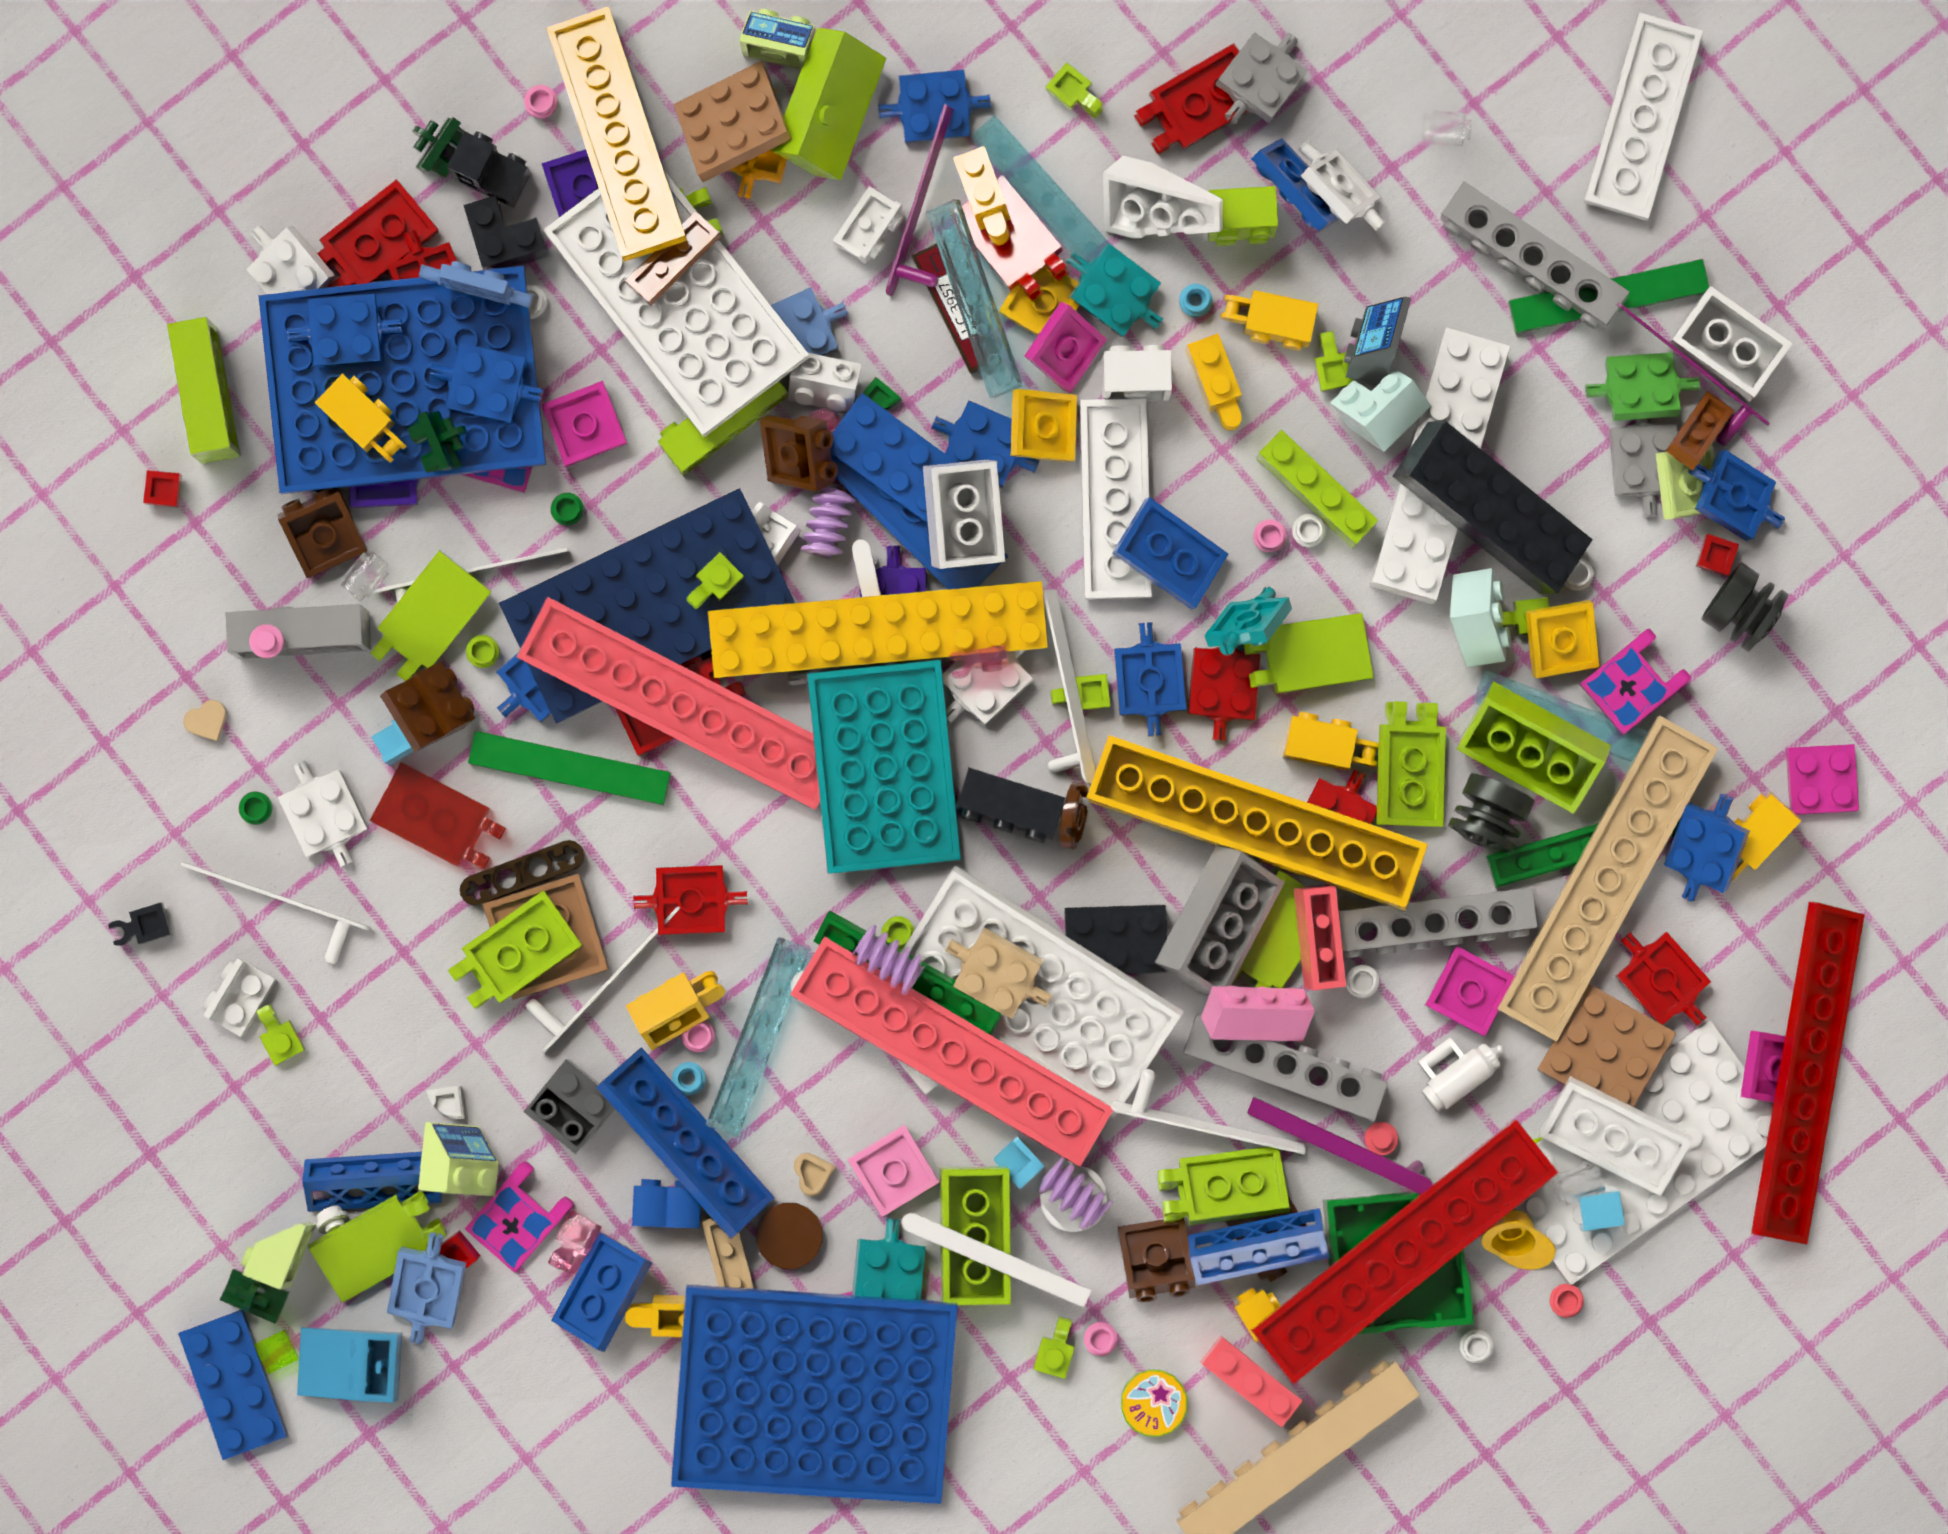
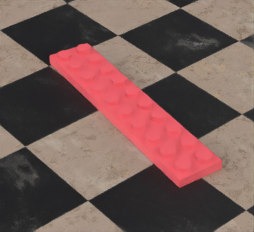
M549 597L546 598L517 658L816 810L820 799L813 733Z
M826 937L823 938L790 994L791 997L1057 1155L1064 1157V1159L1072 1164L1081 1167L1113 1112L1109 1105L911 988L908 994L903 995L902 982L894 988L891 987L892 976L889 975L884 980H880V969L869 973V963L867 961L860 966L857 965V956L855 954L851 956L853 953Z

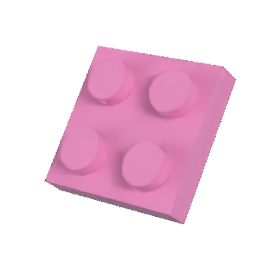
M905 1125L847 1159L881 1217L939 1183V1180Z

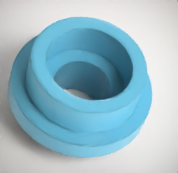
M1188 285L1180 294V307L1188 316L1201 317L1212 306V294L1204 285ZM1192 296H1199L1202 304L1200 306H1192L1189 299Z
M684 1062L678 1065L672 1074V1082L684 1095L697 1094L705 1085V1072L696 1063ZM687 1072L695 1075V1082L692 1085H686L683 1082V1076Z

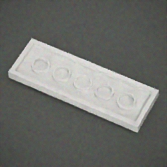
M1638 14L1583 203L1645 221L1649 219L1702 37V30L1647 14Z
M1147 398L1080 400L1085 599L1151 598V581L1112 554L1143 501L1149 497Z

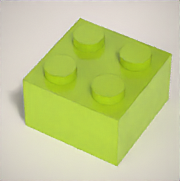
M1276 186L1213 189L1208 191L1223 199V229L1220 232L1208 233V242H1216V246H1232L1236 244L1235 240H1249V244L1257 245L1268 243L1269 238H1274L1278 227Z

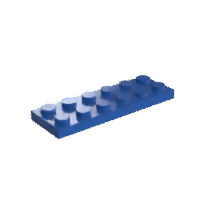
M831 454L832 462H835L838 468L835 479L946 589L979 587L1003 563L943 569L931 566L928 525Z
M642 1047L596 1086L730 1239L775 1198Z

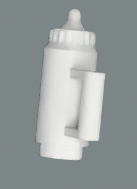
M1448 1038L1418 1061L1421 1068L1431 1079L1426 1083L1427 1087L1421 1090L1423 1095L1437 1112L1443 1108L1447 1110L1493 1076L1494 1071L1501 1066L1498 1059L1504 1051V1047L1498 1045L1495 1048H1489L1486 1044H1482L1478 1048H1472L1466 1054H1463L1453 1040ZM1454 1052L1459 1059L1435 1075L1431 1068Z

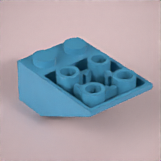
M301 1327L297 1395L393 1403L398 1401L403 1332Z

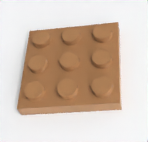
M762 61L674 104L697 175L702 182L710 180L792 139L767 68Z
M580 874L483 904L489 927L491 928L544 890L583 945L512 995V1000L609 970Z
M1588 984L1557 1042L1554 1041L1537 1071L1563 1086L1566 1085L1571 1076L1634 1107L1675 1038L1676 1032L1593 985Z

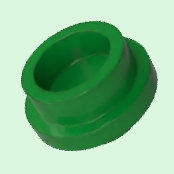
M568 492L561 493L551 503V515L560 525L572 526L581 520L584 514V505L577 495Z
M258 791L247 793L239 803L241 818L252 825L263 824L270 818L273 811L270 798Z

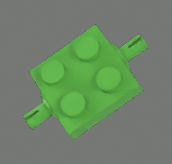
M1672 352L1606 357L1607 377L1605 383L1585 385L1586 398L1606 396L1611 406L1613 421L1678 417L1681 411L1680 391L1700 390L1699 377L1679 378L1674 367Z

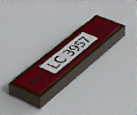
M940 241L913 254L912 259L917 269L936 274L939 277L937 286L926 287L970 375L999 361L1000 357L942 242Z

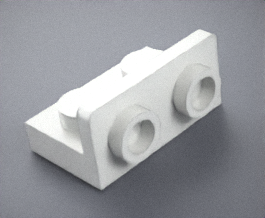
M237 958L235 963L230 961L223 970L220 979L224 981L217 992L213 990L207 997L203 1008L207 1010L203 1017L243 1037L255 1018L256 1011L262 1006L277 979L245 960Z

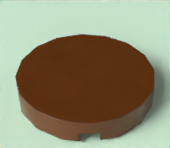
M1073 782L1068 789L1060 823L1059 841L1062 848L1074 850L1077 848L1079 840L1082 839L1088 813L1087 806L1082 804L1083 797L1087 798L1089 792L1085 784Z
M784 1202L771 1207L761 1217L756 1230V1243L761 1255L770 1264L781 1269H797L809 1264L818 1255L823 1243V1228L817 1215L808 1207L799 1203Z

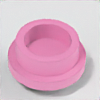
M537 85L528 90L525 95L524 104L530 115L542 119L551 116L555 112L558 100L555 92L550 87Z
M1269 519L1257 525L1254 530L1253 539L1258 549L1266 553H1274L1284 546L1287 533L1280 522Z
M265 624L253 630L249 643L251 650L257 656L268 659L277 656L281 652L284 638L278 628Z
M704 1020L682 1033V1042L690 1051L704 1052L714 1043V1028L709 1022Z
M1093 1323L1085 1331V1346L1094 1355H1108L1117 1345V1333L1108 1323Z

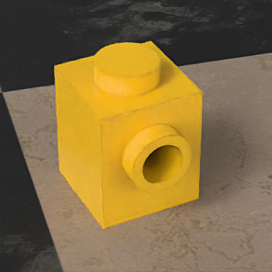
M1254 1287L1236 1297L1239 1303L1233 1307L1253 1340L1258 1342L1259 1340L1251 1332V1329L1281 1305L1273 1292L1266 1295L1263 1289L1256 1292Z

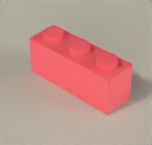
M1317 885L1294 888L1304 988L1314 991L1346 987L1336 886Z
M1221 1335L1200 1361L1203 1366L1280 1427L1284 1426L1302 1403L1298 1396Z

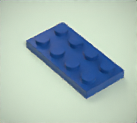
M861 393L832 432L834 441L830 448L831 454L928 525L923 466L957 462Z
M244 1310L233 1312L178 1333L222 1460L288 1436Z

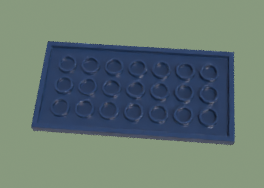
M738 488L499 602V605L520 649L546 598L549 597L659 655L682 665L711 651L708 611L795 603L741 489ZM720 552L744 578L721 600L712 594L695 610L687 602L686 598L702 584L696 575ZM527 663L556 724L603 702Z

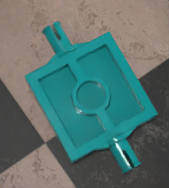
M1110 243L1106 244L1098 257L1090 262L1086 261L1075 251L1071 253L1070 257L1072 258H1068L1066 263L1078 270L1081 275L1078 285L1068 298L1120 337H1124L1132 324L1140 318L1154 329L1160 325L1159 323L1162 322L1163 317H1160L1148 308L1151 297L1161 285L1159 280Z
M1268 586V588L1264 587L1262 592L1254 599L1229 602L1204 635L1208 647L1220 646V651L1224 655H1228V653L1231 655L1240 644L1259 646L1267 643L1292 610L1289 597L1274 598L1276 592L1272 587Z
M886 1219L884 1239L877 1241L857 1239L852 1295L921 1300L926 1246L911 1245L898 1240L901 1220Z

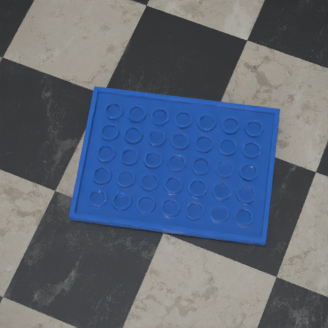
M524 266L489 270L504 275L503 280L507 281L514 290L528 294ZM485 270L473 272L484 275ZM419 277L258 295L278 485L281 495L546 465L539 402L521 398L515 408L512 423L445 408L449 394L448 381L429 377L430 371L443 374L441 371L430 369L432 363L451 368L456 361L459 344L465 343L526 357L523 372L524 385L538 388L529 308L513 303L506 305L446 288L443 284L438 285L437 282ZM376 294L377 311L382 320L402 319V325L389 327L401 326L403 327V333L383 334L380 344L382 361L315 367L313 366L312 347L308 340L288 341L289 335H300L301 333L288 334L287 328L307 327L309 319L308 299ZM342 373L349 380L353 376L359 379L369 389L365 395L373 403L379 399L393 412L389 418L395 424L390 431L406 447L404 450L400 448L392 456L394 460L391 463L374 447L366 452L314 403ZM530 392V393H529V394H532V395H537V396H539V394H537V393H533V392ZM425 411L429 413L440 411L443 420L451 417L455 427L463 425L466 427L467 433L460 437L464 448L457 451L463 465L456 470L431 473L425 471L421 462V456L432 451L428 441L422 444H415L408 432V428L419 421L417 415ZM385 434L377 444L382 448L391 438Z
M686 1284L671 1487L941 1504L958 1304L945 1303L943 1301Z

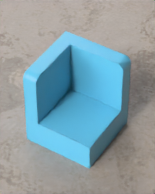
M395 720L391 721L392 725L371 736L383 756L381 757L388 766L414 752Z
M1018 1137L1012 1140L994 1157V1161L998 1166H1007L1009 1168L1010 1179L1019 1189L1044 1167Z
M1619 1191L1602 1192L1601 1194L1579 1198L1582 1217L1580 1229L1582 1231L1625 1225Z

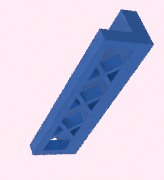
M422 1152L305 1159L302 1184L308 1212L323 1211L332 1206H340L342 1209L372 1208L396 1194L401 1202L407 1200L419 1192L414 1187L419 1184ZM385 1186H393L399 1191L396 1194L387 1195L380 1190ZM359 1188L366 1193L360 1197H353L346 1192L349 1189ZM325 1190L332 1194L329 1199L314 1200L313 1191ZM423 1192L429 1201L428 1204L442 1203L441 1192Z
M1320 1208L1188 1235L1189 1255L1197 1285L1330 1258ZM1315 1221L1314 1225L1299 1227L1301 1224ZM1278 1229L1275 1233L1266 1234L1268 1231ZM1245 1236L1244 1239L1236 1241L1233 1240L1237 1237ZM1213 1243L1207 1247L1197 1248L1198 1245Z

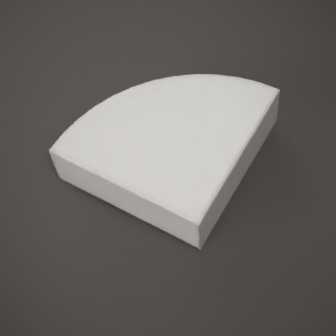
M461 1086L427 1090L430 1102L440 1113L453 1119H466Z

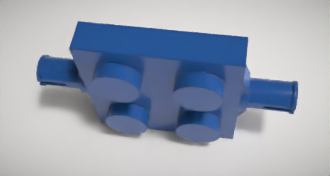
M964 70L899 75L900 95L898 103L878 105L879 111H884L879 112V119L899 117L904 128L905 143L933 141L944 104L953 108L944 139L970 137L969 119L971 110L991 109V102H986L990 101V94L970 97V93L966 88Z
M376 294L308 299L309 319L307 327L287 328L288 334L301 333L300 335H289V342L308 340L312 347L313 366L315 367L382 361L380 344L383 334L403 333V327L401 326L389 327L402 325L401 318L393 320L381 319L377 311Z
M465 343L459 344L457 358L451 368L432 363L430 369L441 371L443 374L429 372L430 378L448 381L449 394L445 408L509 423L513 422L515 408L521 398L540 403L542 400L541 396L529 393L533 392L543 395V388L524 385L523 372L526 357Z
M968 400L962 416L955 424L936 416L931 429L949 436V445L945 454L957 463L978 460L997 461L999 487L1002 489L1009 473L1016 465L1035 473L1040 460L1032 458L1012 457V419Z
M1718 451L1710 470L1699 463L1694 470H1688L1690 475L1703 482V490L1695 510L1743 540H1753L1759 525L1764 520L1777 529L1784 523L1785 517L1770 508L1771 494L1776 481L1729 451Z
M1147 622L1146 624L1147 636L1145 623H1139L1140 643L1132 647L1114 649L1119 716L1140 715L1147 717L1148 737L1154 736L1153 723L1155 724L1156 736H1161L1160 716L1168 712L1186 711L1181 643L1164 645L1154 642L1153 623Z
M517 653L496 672L507 684L511 694L496 708L507 718L512 711L521 705L529 709L542 723L551 715V712L527 662L517 658Z
M1720 794L1715 810H1705L1692 803L1686 805L1666 857L1664 866L1681 873L1688 879L1684 892L1681 895L1682 898H1687L1688 901L1694 902L1696 900L1700 885H1707L1721 893L1728 891L1750 834V830L1735 824L1727 816L1734 800L1733 797H1728L1727 794Z

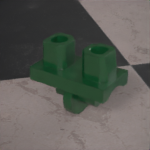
M454 117L451 119L447 118L436 136H433L439 125L430 120L425 129L417 125L414 127L412 132L419 138L413 148L421 153L426 144H430L415 166L423 173L431 172L442 178L447 177L450 172L447 168L450 160L441 153L447 144L456 150L465 132L459 127L461 122Z
M425 411L417 415L419 421L409 427L408 432L415 444H422L426 441L430 444L432 451L421 456V462L425 471L431 473L456 470L463 465L457 451L464 448L460 437L467 433L466 427L464 425L455 427L451 417L443 420L440 411L432 413Z
M235 1268L232 1269L220 1301L276 1324L290 1292L244 1276L242 1271Z

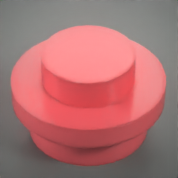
M1376 1122L1367 1128L1364 1142L1368 1150L1379 1155H1387L1396 1148L1398 1134L1389 1123Z
M1561 1284L1553 1289L1549 1302L1554 1313L1561 1317L1569 1318L1581 1311L1584 1299L1581 1291L1576 1286Z

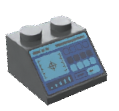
M1404 296L1366 306L1362 319L1355 318L1350 337L1356 338L1355 344H1348L1343 360L1344 363L1349 364L1346 373L1347 378L1378 386L1382 379L1389 375L1398 350L1411 298Z

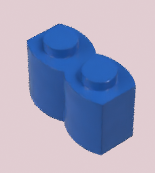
M641 1179V1186H634L632 1226L700 1229L701 1205L679 1180H675V1187H662L661 1180Z

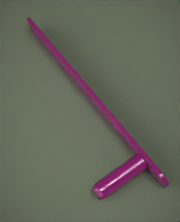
M945 104L886 286V295L893 296L900 278L930 287L937 286L939 282V277L936 274L906 266L904 263L953 112V108Z
M1619 302L1616 304L1741 405L1717 436L1716 441L1723 447L1728 445L1752 414L1769 426L1770 423L1624 305Z
M1253 1097L1247 1114L1418 1194L1423 1193L1433 1185L1428 1177L1420 1174L1424 1169V1165L1418 1160L1413 1161L1408 1167L1402 1166L1256 1097Z

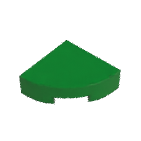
M877 377L862 392L885 410L895 406L901 400L897 393Z

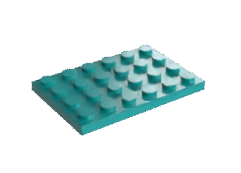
M941 660L807 673L827 874L961 860Z

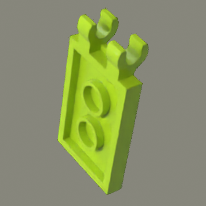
M439 550L377 627L384 636L370 654L378 661H381L393 647L408 659L396 675L404 681L409 680L421 664L426 668L435 664L492 591Z
M1363 613L1282 624L1267 643L1259 646L1244 644L1245 655L1266 652L1269 670L1255 671L1253 674H1249L1251 688L1273 684L1275 694L1374 678Z
M1386 702L1385 714L1388 724H1379L1376 825L1443 827L1446 727L1437 726L1438 703H1417L1416 716L1418 721H1407V702Z
M1281 870L1278 871L1276 876L1285 883L1233 983L1240 972L1243 971L1258 981L1254 986L1256 988H1271V986L1283 988L1301 960L1294 888L1305 886Z
M543 890L461 949L466 957L447 971L454 981L457 982L472 971L482 987L469 995L467 999L474 1009H478L492 997H495L501 1004L583 945Z
M1262 1147L1179 1158V1168L1157 1171L1159 1191H1168L1178 1187L1180 1200L1163 1202L1164 1222H1174L1188 1216L1189 1226L1289 1213L1290 1211L1280 1150L1277 1148Z
M423 1191L415 1193L403 1202L400 1201L396 1194L308 1244L309 1251L342 1303L393 1275L398 1251L401 1247L427 1251L430 1233H437L436 1237L438 1234L443 1235V1238L447 1236L444 1231L446 1229L439 1218L432 1220L422 1228L416 1220L415 1216L421 1215L430 1209L429 1201Z

